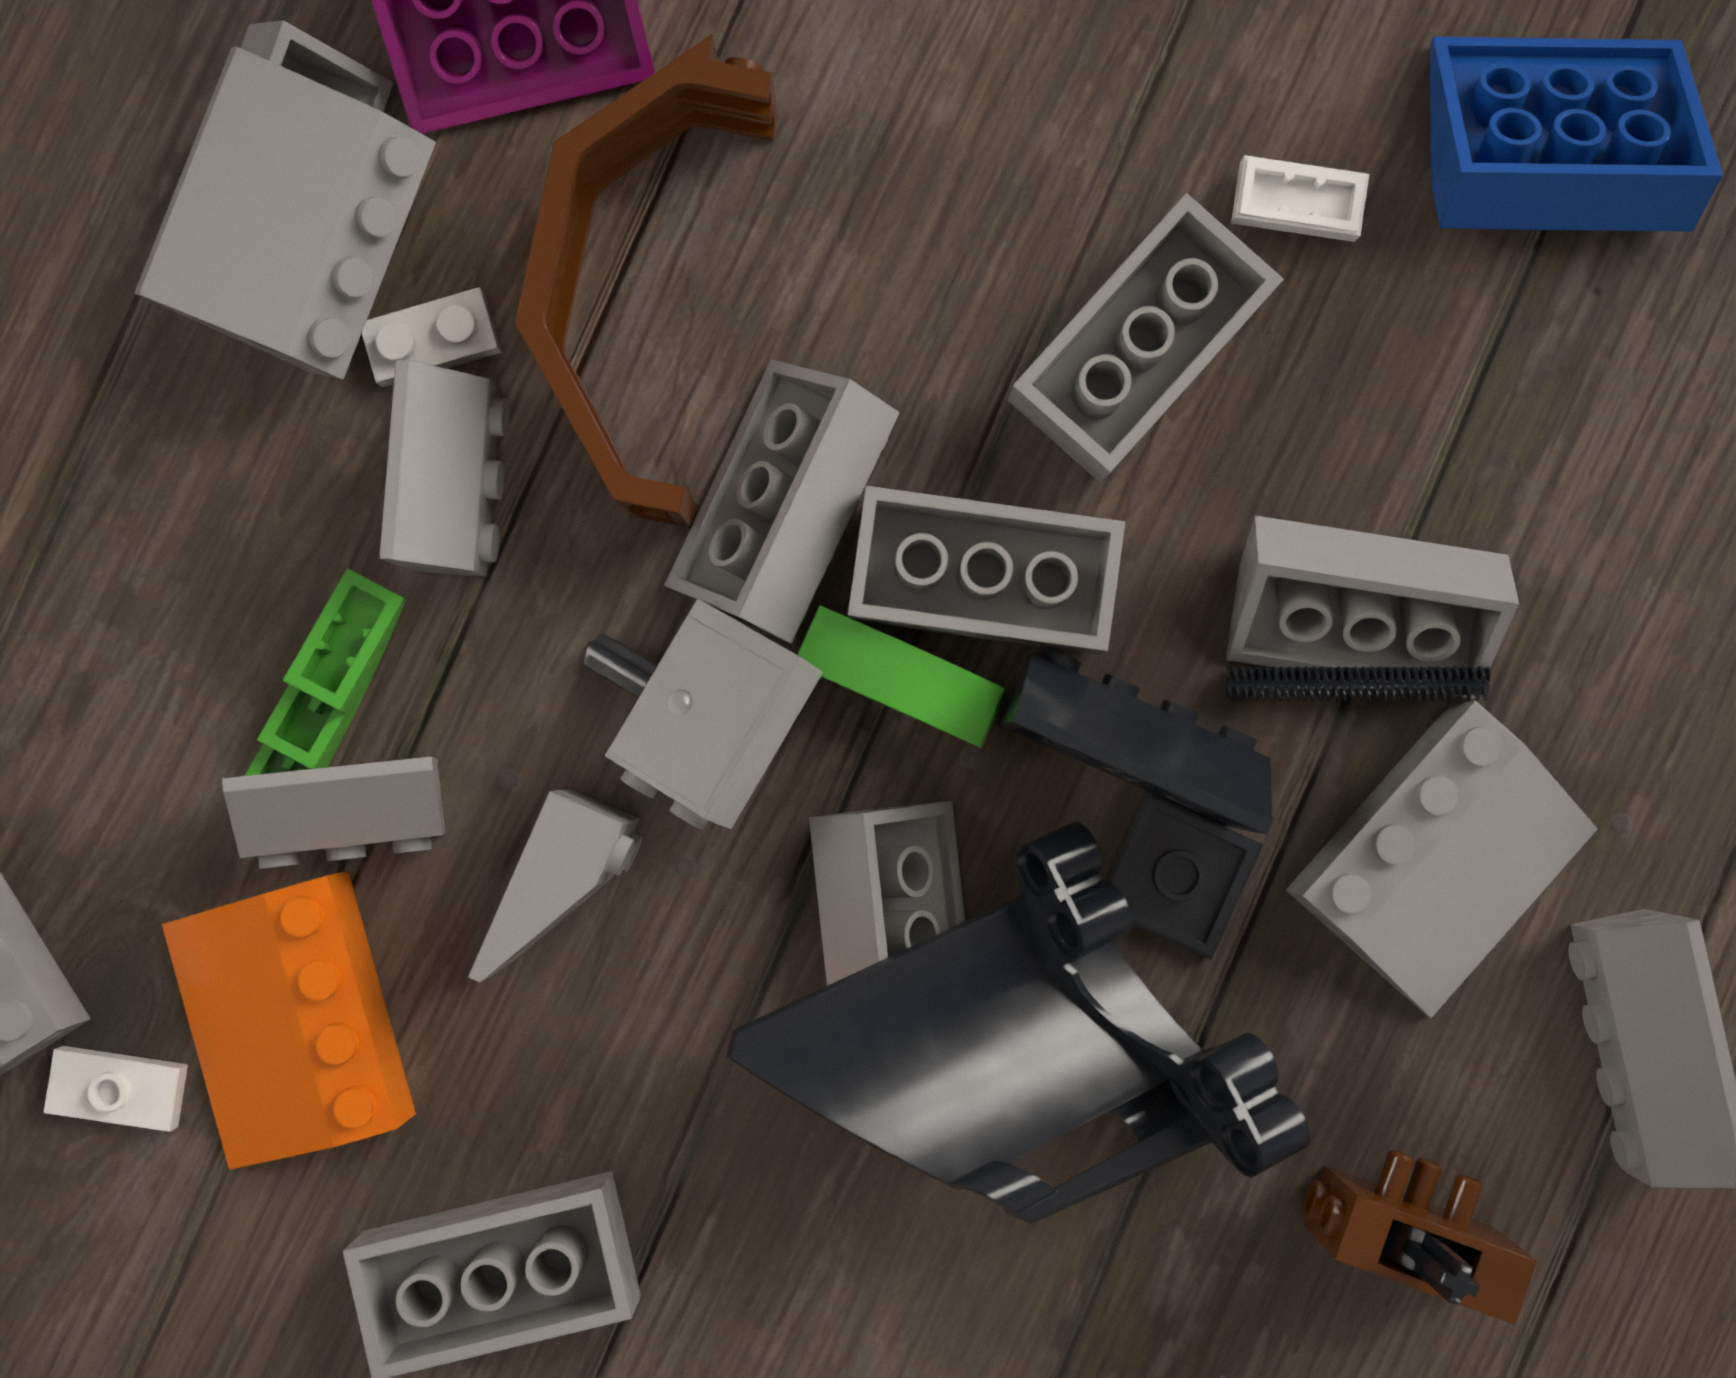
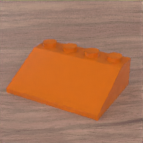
M349 871L326 875L162 924L229 1170L334 1148L398 1129L416 1115Z

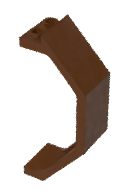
M713 34L554 141L515 320L518 330L613 499L631 517L689 529L693 525L697 504L685 487L635 477L628 472L568 358L566 338L594 206L599 194L607 186L678 135L691 128L704 127L768 141L774 140L778 113L772 72L763 71V67L760 64L740 57H729L725 59V63L718 62Z

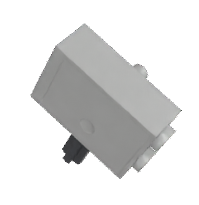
M698 598L658 665L605 634H600L594 641H589L584 649L586 652L584 663L589 669L638 698L605 757L625 769L620 778L621 781L650 798H654L658 790L675 800L669 809L670 812L701 830L705 828L708 821L732 829L823 674L821 670L800 656Z

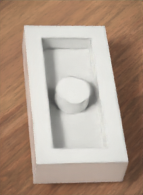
M480 287L366 321L362 331L375 381L382 388L394 384L396 359L410 360L447 369L502 353L486 295Z

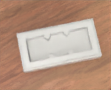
M1244 155L1239 165L1231 223L1355 242L1361 236L1369 174Z
M61 1046L53 1051L44 1113L171 1132L178 1128L188 1064Z

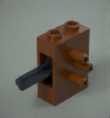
M1391 1150L1388 1151L1377 1184L1327 1166L1324 1167L1320 1182L1314 1180L1310 1184L1302 1208L1303 1217L1306 1218L1304 1226L1335 1260L1445 1299L1451 1304L1461 1305L1505 1322L1516 1324L1537 1260L1494 1227L1471 1219L1482 1189L1480 1181L1463 1174L1457 1175L1445 1209L1432 1205L1431 1201L1442 1172L1441 1166L1425 1158L1417 1159L1406 1192L1403 1194L1414 1160L1403 1152Z

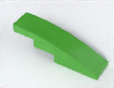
M349 568L346 569L282 680L289 685L257 739L263 745L245 776L327 768L385 652L406 603L405 598Z

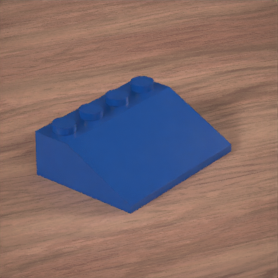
M1501 37L1432 38L1430 44L1431 186L1440 228L1693 232L1723 174L1682 40Z

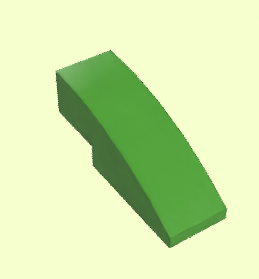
M820 605L798 652V656L823 672L820 678L982 748L1007 692V689L972 672Z

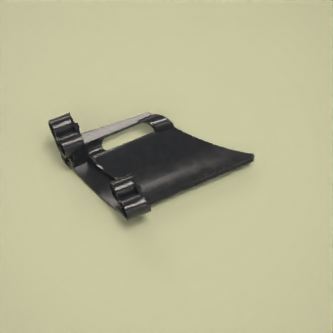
M1076 821L1016 848L1014 853L1015 867L1021 896L733 1029L726 1055L731 1061L780 1093L865 1143L956 1190L964 1189L977 1193L998 1204L1007 1214L1029 1224L1102 1193L1209 1143H1213L1240 1173L1246 1177L1253 1178L1308 1147L1311 1140L1310 1130L1301 1110L1286 1095L1277 1093L1275 1089L1279 1076L1277 1064L1272 1053L1259 1037L1252 1033H1244L1228 1042L1202 1050L1155 999L1113 942L1129 934L1132 930L1133 921L1130 908L1122 892L1110 881L1102 880L1099 874L1102 869V857L1099 847L1090 831L1082 823ZM1104 1113H1112L1120 1117L1133 1129L1138 1138L1135 1144L1054 1188L1037 1176L1010 1164Z

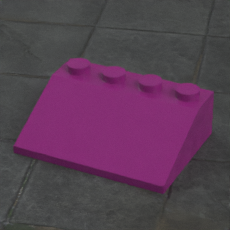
M371 0L410 126L421 134L641 82L655 73L638 0Z

